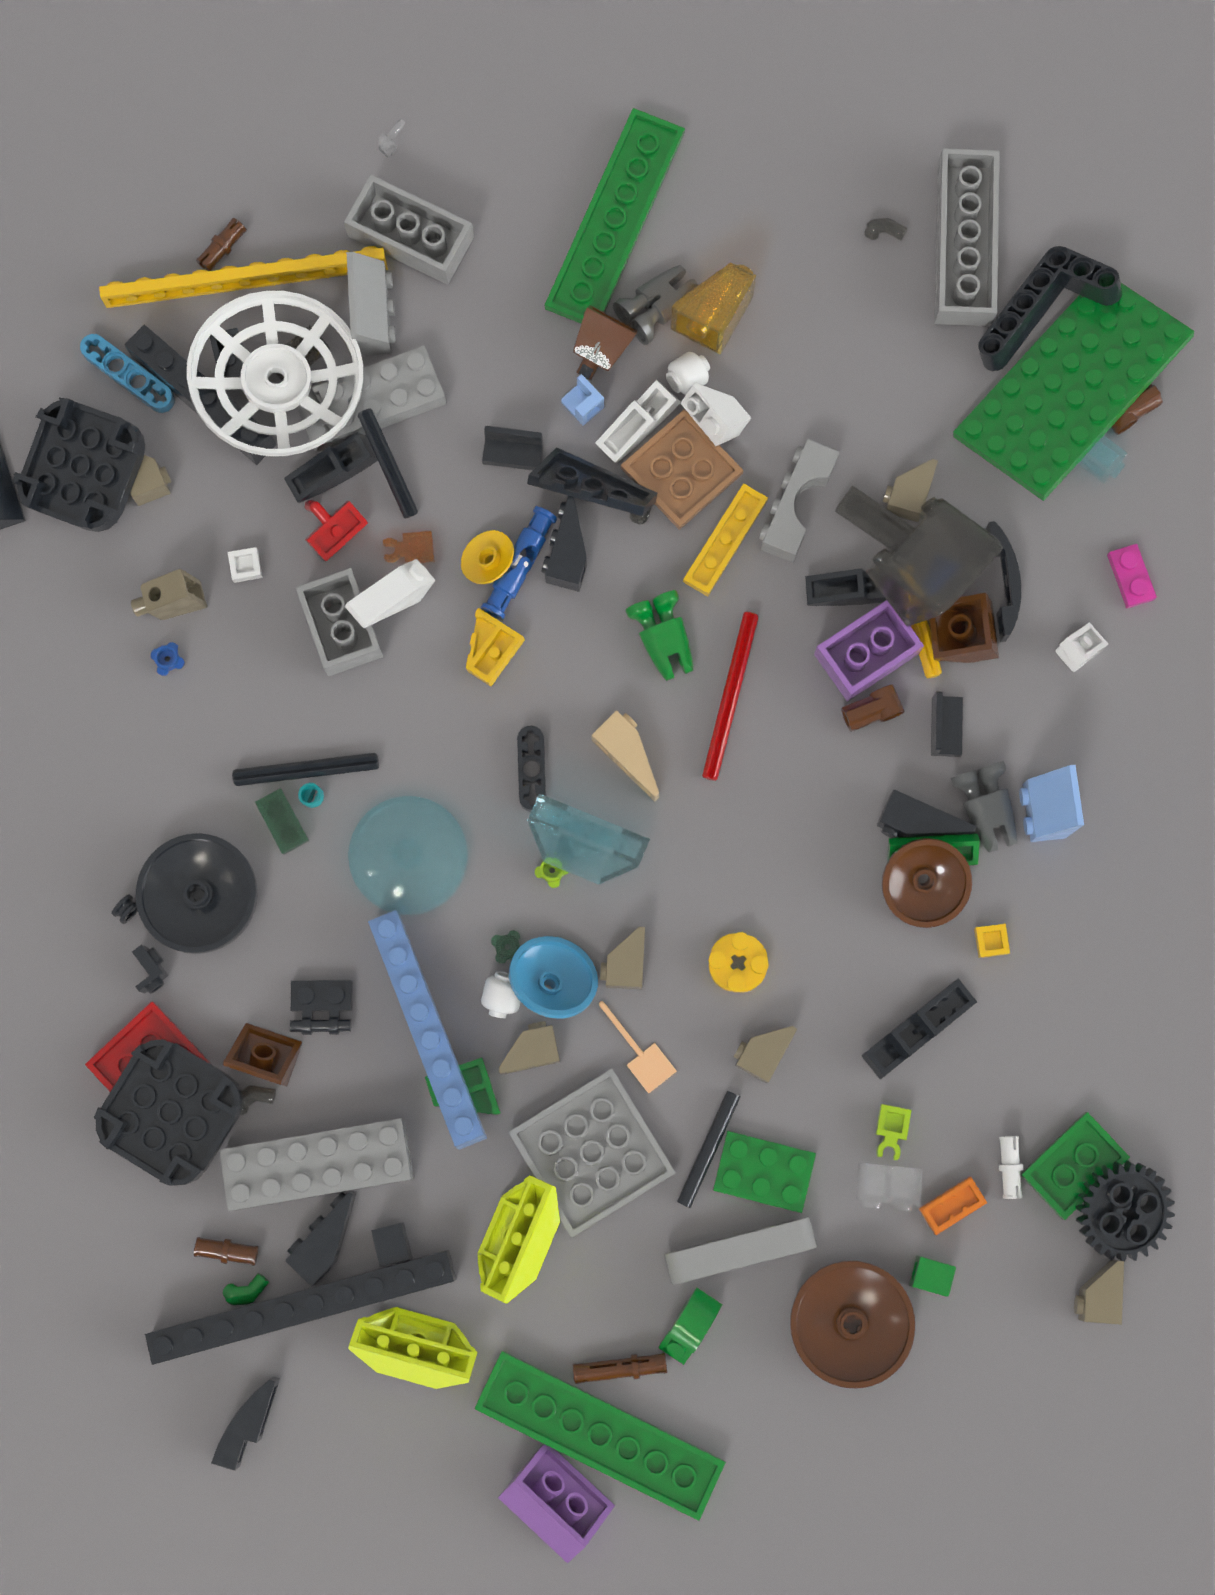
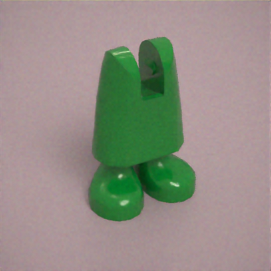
M677 590L665 592L652 600L653 606L662 622L656 625L649 600L633 604L625 610L628 618L638 621L644 628L639 633V636L651 660L666 681L674 679L672 665L668 659L670 655L677 654L679 664L685 674L694 671L689 640L682 617L674 618L673 608L679 600Z

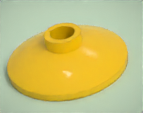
M496 530L486 531L474 537L464 549L461 557V569L465 577L476 584H488L499 579L512 563L514 556L512 541L506 534Z

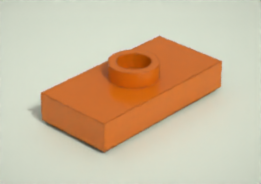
M969 1176L918 1209L934 1235H938L987 1204V1201L972 1177Z

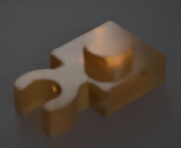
M432 531L402 533V542H398L393 538L383 540L384 547L392 546L395 548L392 554L384 555L386 562H395L400 557L405 558V563L415 559L420 563L435 562Z

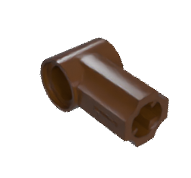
M1150 384L1111 428L1116 435L1132 427L1139 418L1163 403L1158 388Z
M893 684L877 689L870 693L869 697L841 708L844 721L850 732L877 721L885 722L905 712Z

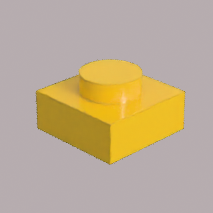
M1006 924L974 928L978 958L1010 954Z

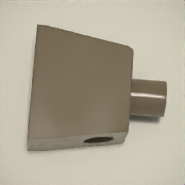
M182 569L143 583L140 587L142 597L131 600L132 610L137 617L149 613L160 620L207 608L200 580Z

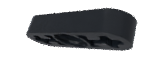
M526 726L519 731L517 736L519 801L526 811L537 812L546 803L544 736L538 727ZM528 733H533L535 738H539V741L534 742V754L540 752V756L526 755L522 757V753L529 754L527 742H522L523 739L528 737ZM529 761H535L540 765V772L534 777H529L523 772L524 765ZM524 781L528 783L541 781V785L535 784V793L537 796H541V799L536 800L533 806L530 805L529 800H524V797L530 794L529 784L523 786Z

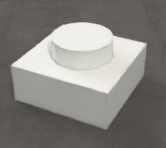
M257 547L228 552L231 577L234 583L263 578Z

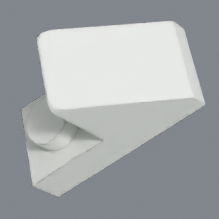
M1089 622L1059 644L1060 647L1056 649V653L1071 671L1075 672L1103 650L1108 643Z

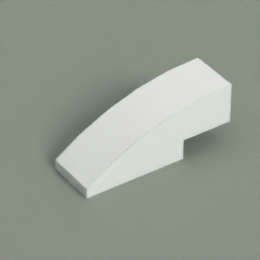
M656 380L638 401L634 400L595 443L617 463L652 433L681 401L661 382Z

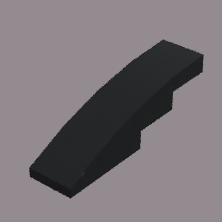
M958 978L861 1056L878 1078L882 1079L970 1009L977 1001Z

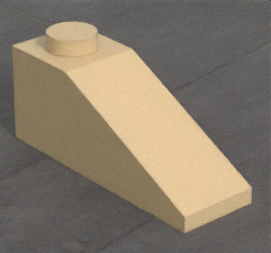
M616 710L592 734V741L655 802L659 798V791L639 733L635 729L638 725L628 714L625 713L622 716Z

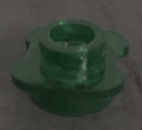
M512 930L507 935H494L492 937L491 944L495 946L497 953L495 959L498 963L504 964L507 960H511L520 947V934L517 931ZM506 944L511 946L509 950L505 949Z

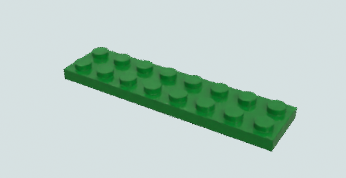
M635 108L632 109L546 300L545 310L580 324L589 305L604 313L606 312L684 136L685 128Z
M501 1351L474 1408L700 1521L726 1463L724 1460L504 1351Z

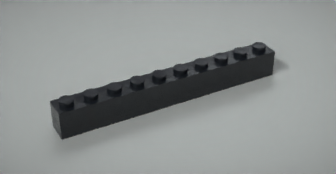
M449 1250L152 1331L145 1334L151 1364H158L454 1282L457 1279Z

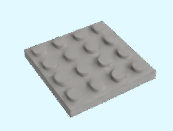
M612 1068L508 1132L535 1178L556 1187L559 1217L571 1238L676 1173Z

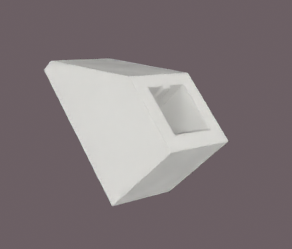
M697 383L692 385L680 403L715 446L738 437L751 419L733 396Z

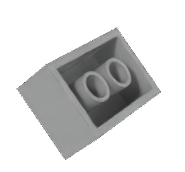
M352 568L295 587L323 668L328 677L384 657L373 625L363 628L345 608L347 602L361 593Z

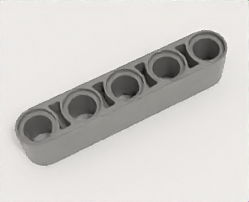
M805 1217L664 1254L671 1283L675 1285L817 1248V1243L810 1217Z

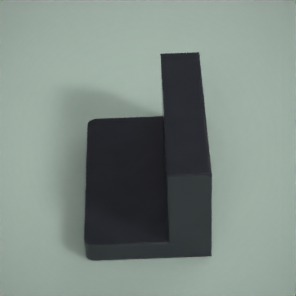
M485 426L483 464L534 470L541 463L543 451V435L541 432Z
M936 691L932 697L931 756L961 757L963 697L943 696V692Z

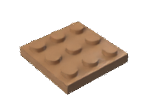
M685 409L621 464V469L633 482L658 493L654 504L679 530L736 481L744 471L720 445H714Z

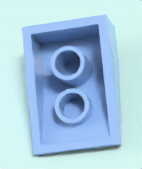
M1069 765L1027 779L1022 784L1023 788L1019 789V798L1021 805L1026 807L1027 817L1023 819L1025 834L1030 835V842L1065 839L1084 825L1076 765Z

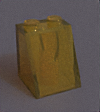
M730 262L674 303L672 306L671 330L721 355L753 299L756 275L748 267L741 264L737 266Z

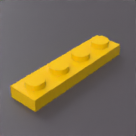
M743 483L684 577L683 582L705 596H709L766 505L768 497Z

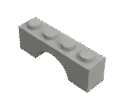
M807 439L804 448L798 446L792 460L793 463H796L793 473L787 471L781 488L785 489L782 499L776 497L770 514L774 515L771 524H764L759 539L763 541L762 551L791 563L794 562L806 533V528L796 517L794 502L803 491L812 487L827 485L837 462L839 451Z

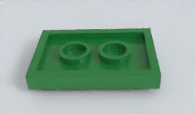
M1085 1112L1020 1175L1062 1220H1066L1076 1210L1075 1206L1084 1202L1078 1194H1087L1089 1190L1084 1186V1182L1090 1184L1095 1182L1092 1173L1094 1172L1102 1176V1166L1105 1165L1113 1170V1163L1115 1161L1123 1165L1130 1156L1088 1112Z
M727 1131L713 1191L802 1213L816 1153Z

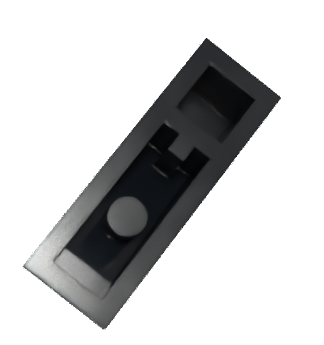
M895 789L890 794L877 823V827L882 828L881 833L891 838H898L899 836L906 838L972 834L976 829V826Z

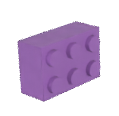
M889 598L818 645L814 655L848 702L920 654L924 645Z

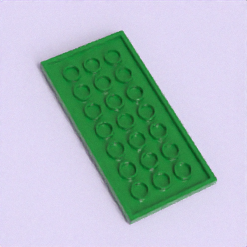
M1121 283L1122 297L1113 305H1102L1079 295L953 431L955 439L1042 501L1053 492L1194 337V330L1123 283Z

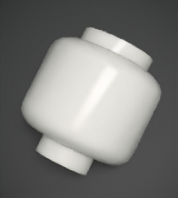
M689 351L668 365L666 379L676 393L681 392L686 395L692 385L697 383L704 386L708 383L710 365L703 355L698 356L694 352Z
M495 972L494 976L488 977L485 981L481 1003L485 1008L489 1009L488 1014L493 1017L506 1018L507 1014H513L519 1010L520 1000L512 990L509 973Z

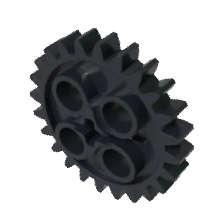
M1126 1160L1123 1167L1122 1164L1115 1161L1113 1163V1170L1104 1165L1102 1166V1176L1094 1172L1092 1173L1095 1180L1093 1184L1084 1182V1186L1089 1190L1087 1194H1078L1084 1200V1204L1075 1206L1078 1211L1083 1213V1215L1076 1218V1221L1081 1225H1085L1079 1232L1087 1237L1085 1242L1088 1245L1094 1247V1250L1100 1255L1104 1253L1110 1260H1113L1116 1256L1117 1259L1125 1262L1128 1255L1129 1258L1137 1261L1138 1252L1147 1257V1247L1151 1246L1156 1250L1159 1249L1156 1243L1157 1238L1166 1240L1167 1237L1162 1233L1163 1229H1172L1173 1227L1166 1222L1167 1218L1175 1216V1213L1167 1209V1207L1175 1204V1201L1166 1197L1172 1191L1170 1188L1163 1186L1165 1179L1156 1176V1171L1151 1168L1146 1169V1166L1139 1162L1134 1165V1163ZM1120 1186L1121 1191L1119 1195L1113 1198L1114 1190ZM1148 1196L1146 1204L1140 1207L1142 1198ZM1110 1215L1109 1223L1106 1226H1102L1104 1218ZM1137 1225V1231L1130 1236L1131 1228Z

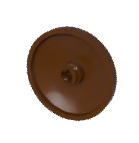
M840 1261L819 1269L801 1286L793 1302L790 1328L796 1351L810 1371L832 1385L857 1389L883 1382L903 1365L914 1342L915 1315L906 1291L888 1272L866 1262Z

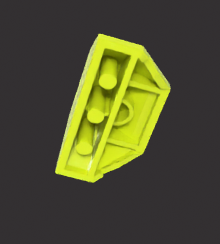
M529 1175L522 1183L514 1186L501 1196L477 1253L479 1274L482 1282L480 1283L481 1292L507 1304L537 1279L560 1223L555 1186Z
M398 1307L378 1312L367 1318H359L348 1346L352 1353L375 1372L434 1389L469 1383L477 1357V1351L470 1345L455 1323Z

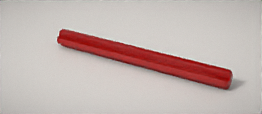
M743 613L702 774L703 778L716 781L719 776L759 618L755 613Z

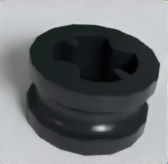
M130 894L126 895L112 910L111 914L115 917L119 916L122 924L130 921L138 912L136 902H133V896Z

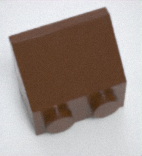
M986 592L928 603L934 660L973 663L999 658L993 603Z

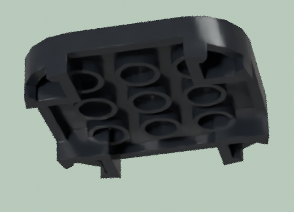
M59 397V401L53 402L45 409L40 408L36 418L41 421L21 474L14 473L13 483L17 485L18 495L22 500L20 503L30 509L88 531L101 532L108 530L118 522L126 506L144 457V436L137 426L119 416L117 417L83 405L69 398Z
M164 1039L151 1040L139 1045L131 1053L133 1055L103 1105L97 1108L94 1119H96V1132L100 1139L99 1142L107 1150L117 1153L159 1179V1182L169 1186L187 1185L198 1180L211 1164L239 1118L243 1107V1094L238 1083L230 1075L181 1045Z

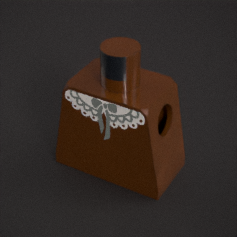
M589 305L585 311L573 349V353L583 358L576 372L579 375L582 374L586 379L592 380L598 366L609 371L636 336L638 330Z

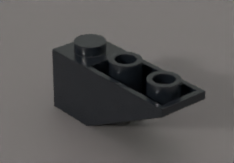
M568 496L567 502L562 501L557 517L561 519L559 529L554 528L552 531L549 545L553 546L551 556H545L541 572L545 573L546 583L579 592L587 568V556L574 497Z
M353 1191L347 1195L341 1192L330 1204L333 1210L325 1218L320 1215L309 1226L308 1229L312 1232L304 1241L298 1238L287 1250L290 1256L285 1261L311 1287L316 1285L337 1263L356 1197Z

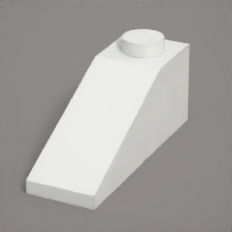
M415 559L399 566L347 602L345 608L365 628L420 602L435 582V579Z

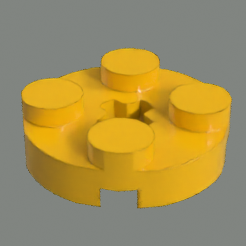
M743 932L728 934L720 938L712 947L708 959L709 973L713 981L723 990L734 993H744L756 988L765 978L769 966L764 946L755 937ZM736 955L738 958L743 956L746 959L743 963L746 968L742 971L739 968L733 970L730 966L733 963L732 956Z

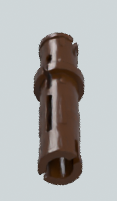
M665 1353L648 1356L631 1354L630 1358L573 1364L575 1384L633 1377L635 1380L640 1379V1376L667 1373Z

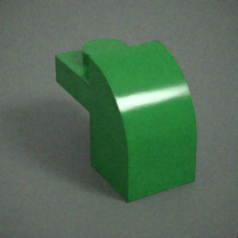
M696 1287L658 1348L684 1365L704 1339L723 1304Z

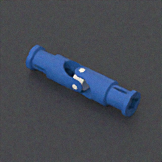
M534 507V515L527 528H523L513 546L514 556L510 567L499 579L494 581L492 585L494 589L489 599L481 606L484 612L497 619L503 620L505 618L504 612L510 600L515 599L527 573L530 571L546 541L545 535L551 524L557 521V517L553 513L542 507ZM524 548L526 550V557L519 555Z

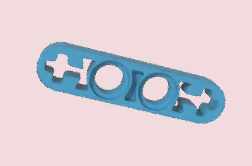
M90 334L82 339L80 350L87 361L152 410L158 413H165L172 409L175 398L167 385L101 336ZM93 345L96 347L98 345L102 353L105 354L104 358L102 359L95 351L91 352L89 346ZM112 360H123V368L117 372L109 370V364ZM135 376H144L146 383L143 387L134 388L131 386V381ZM153 388L154 392L160 396L164 395L167 400L164 403L162 401L157 402L153 394L150 393L151 389Z

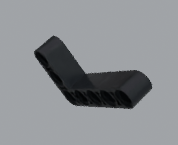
M1063 246L1050 248L980 339L978 349L984 367L990 371L1003 369L1064 288L1102 305L1108 306L1117 303L1122 297L1120 277L1117 270Z

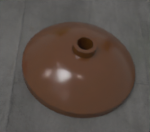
M917 839L901 846L889 858L882 875V893L889 909L900 920L916 927H937L951 921L964 909L972 891V874L965 857L951 844L938 839ZM922 874L928 875V880L925 883H919L918 881Z

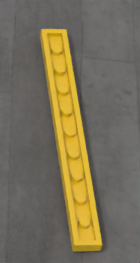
M368 246L361 251H354L355 253L384 261L386 270H388L384 248ZM339 250L332 255L325 256L311 254L303 259L295 260L292 258H282L277 262L266 264L263 262H253L245 267L225 266L216 271L196 270L192 274L186 275L172 273L165 275L164 278L157 279L143 277L135 282L128 283L114 281L108 283L107 286H99L100 298L106 308L345 276L348 275L346 252L350 251Z

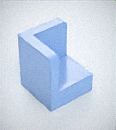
M581 374L577 377V386L561 399V403L584 426L604 408V397Z

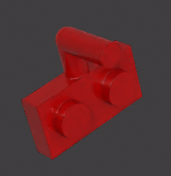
M308 500L304 505L305 509L312 512L322 523L305 541L325 562L368 524L367 520L350 501H346L332 515L317 501Z

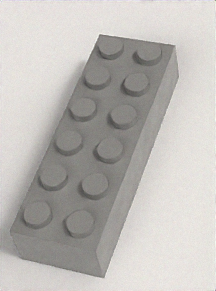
M942 148L937 170L934 324L991 326L997 315L999 150Z
M403 1118L219 1150L228 1211L414 1179L406 1123Z

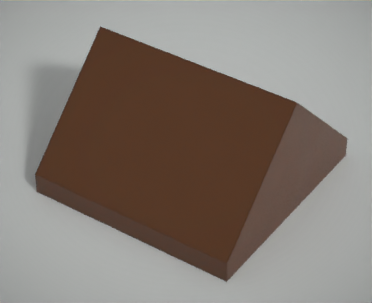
M245 1023L226 1056L223 1066L287 1087L302 1042Z

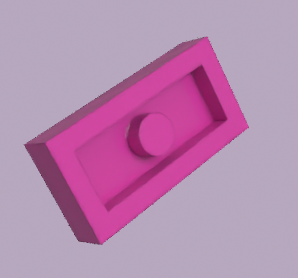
M1137 544L1117 549L1107 554L1127 609L1157 598Z

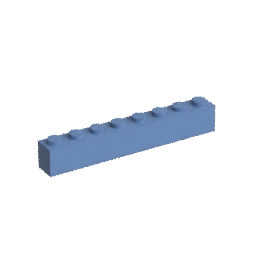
M394 910L368 921L454 1146L460 1150L487 1139L400 915Z

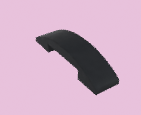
M992 521L985 528L988 558L1000 557L1007 606L1000 607L996 617L1000 642H1006L1015 627L1019 615L1021 576L1012 545L1000 526L995 521Z

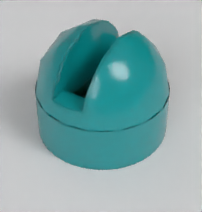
M306 783L300 788L298 798L306 807L316 808L324 801V793L318 785ZM316 790H317L318 792H317V794H316V796H315L314 801L312 802V800H313V798H314V795H315V792H316Z

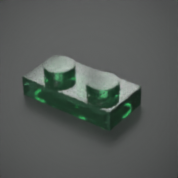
M281 788L255 801L259 812L283 855L310 841Z

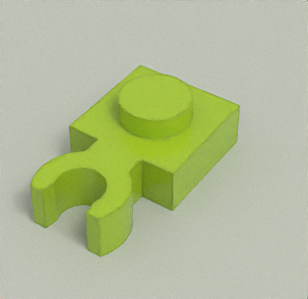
M880 1104L875 1135L884 1136L883 1142L877 1146V1157H882L884 1148L888 1146L894 1151L893 1160L900 1158L901 1150L897 1141L898 1139L907 1140L912 1110Z

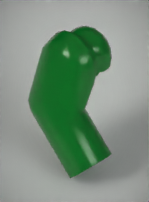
M257 1273L247 1286H237L230 1283L224 1287L222 1293L226 1302L230 1305L251 1304L270 1282L262 1274Z

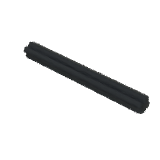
M376 753L242 768L233 770L232 779L236 786L377 770L379 768V759Z

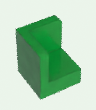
M916 1255L909 1286L948 1297L956 1267Z

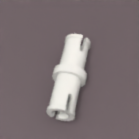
M1019 1136L999 1137L1001 1164L998 1165L999 1171H1002L1003 1199L1023 1198L1020 1171L1023 1170V1164L1020 1163Z

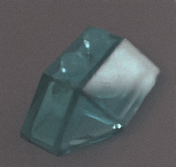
M542 794L538 795L527 820L545 863L598 885L638 868L650 841L649 838Z

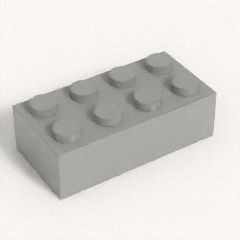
M371 174L344 221L349 238L366 246L384 248L385 255L447 285L474 239L471 222Z

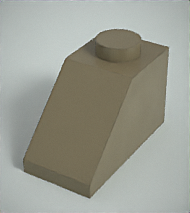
M144 455L130 492L138 506L171 494L167 484L172 481L166 467L160 468L154 458Z
M931 459L896 477L893 487L887 485L882 501L888 503L885 513L918 523L924 510L938 460Z
M638 927L607 955V962H601L600 980L606 981V988L642 990L645 927Z
M546 1021L529 1024V1030L522 1031L499 1066L500 1074L503 1075L560 1063L553 1026H546Z
M790 1026L752 1037L748 1043L742 1041L733 1056L738 1059L735 1066L761 1081L769 1083L797 1028Z
M1110 1260L1079 1288V1295H1076L1074 1299V1312L1078 1314V1320L1122 1325L1124 1261Z

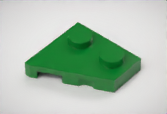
M483 1058L459 1065L476 1111L492 1115L501 1114ZM426 1076L425 1080L433 1105L439 1107L429 1078Z

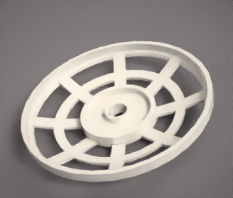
M261 291L230 301L215 311L204 322L190 347L187 360V383L191 400L198 415L206 426L220 439L235 448L252 454L289 456L303 453L322 445L333 438L347 424L354 414L361 397L363 361L360 348L356 339H352L349 327L332 309L313 298L299 293ZM274 304L300 307L319 316V319L310 331L294 323L276 321ZM262 305L263 323L247 327L233 338L220 327L226 319L236 313ZM329 324L337 330L345 341L351 353L353 363L336 366L330 350L320 339ZM277 332L292 333L302 337L303 340L294 349L288 345L278 344ZM260 333L266 334L267 345L255 349L252 353L240 345L250 337ZM212 335L225 346L217 360L215 378L197 377L200 354L206 341ZM313 346L322 355L327 365L326 369L310 370L305 356ZM233 353L244 362L241 369V377L224 378L226 364ZM273 373H280L285 377L279 384L271 383L268 378ZM355 375L351 401L346 412L340 417L328 410L336 394L337 378ZM329 380L327 393L321 405L308 397L311 383ZM198 389H215L217 391V396L223 408L232 417L222 428H219L206 412ZM243 389L249 402L238 412L229 401L225 390ZM299 405L312 413L311 416L301 422L287 425L286 412L295 409ZM261 409L274 413L276 427L260 425L249 419ZM319 419L334 426L318 439L290 448L289 434L304 430ZM241 426L260 434L277 435L278 449L250 446L234 439L231 435Z

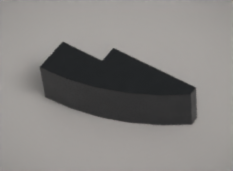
M356 432L335 448L329 446L284 479L296 501L301 503L352 478L378 460L367 436Z
M894 567L868 571L860 568L805 576L808 606L883 603L889 598L892 601H901L899 575Z
M273 1377L268 1380L242 1405L218 1443L211 1464L234 1471L240 1467L247 1442L257 1443L262 1439L280 1378Z

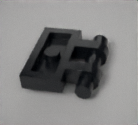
M291 981L290 1011L302 1012V1020H290V1032H302V1035H312L313 1032H329L330 1035H339L340 1032H351V1019L340 1020V1011H352V981ZM313 1011H330L329 1020H313Z

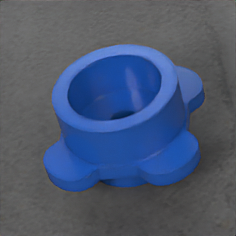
M170 642L151 652V659L157 664V673L161 676H166L173 669H182L185 664L184 659L177 652L178 645L176 643ZM166 657H170L168 662L165 661Z

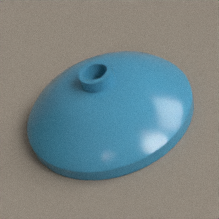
M544 936L527 941L515 952L509 966V980L516 997L528 1009L545 1017L558 1019L575 1016L591 1004L597 992L598 975L590 957L576 944L559 937ZM545 985H549L552 989H548Z

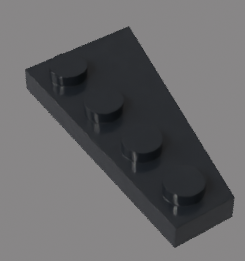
M557 447L528 475L527 481L528 485L643 516L654 505L658 494L653 490Z

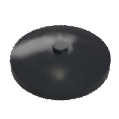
M202 833L178 836L158 847L144 863L136 885L137 910L141 921L149 933L165 946L190 954L213 952L237 939L250 923L255 912L258 897L256 877L246 857L226 840Z

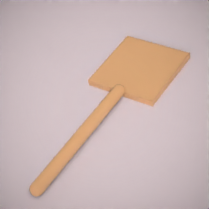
M603 1001L599 1002L601 1009L638 1055L627 1064V1067L648 1094L677 1072L655 1043L643 1052Z

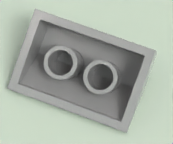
M346 252L351 337L356 339L361 355L391 354V343H396L395 326H390V316L395 315L393 298H388V289H393L392 272H387L384 261L355 252Z

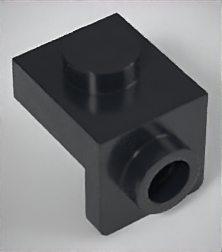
M141 944L132 953L149 976L135 987L141 993L149 992L151 994L165 984L163 980L169 975L161 966L164 960L154 947L149 949Z

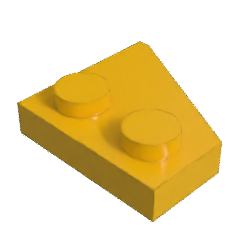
M478 608L475 612L476 623L474 633L471 635V651L467 657L466 670L487 685L492 686L525 639L513 629Z

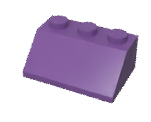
M545 1444L537 1450L498 1497L566 1563H569L586 1547L615 1507L563 1456Z

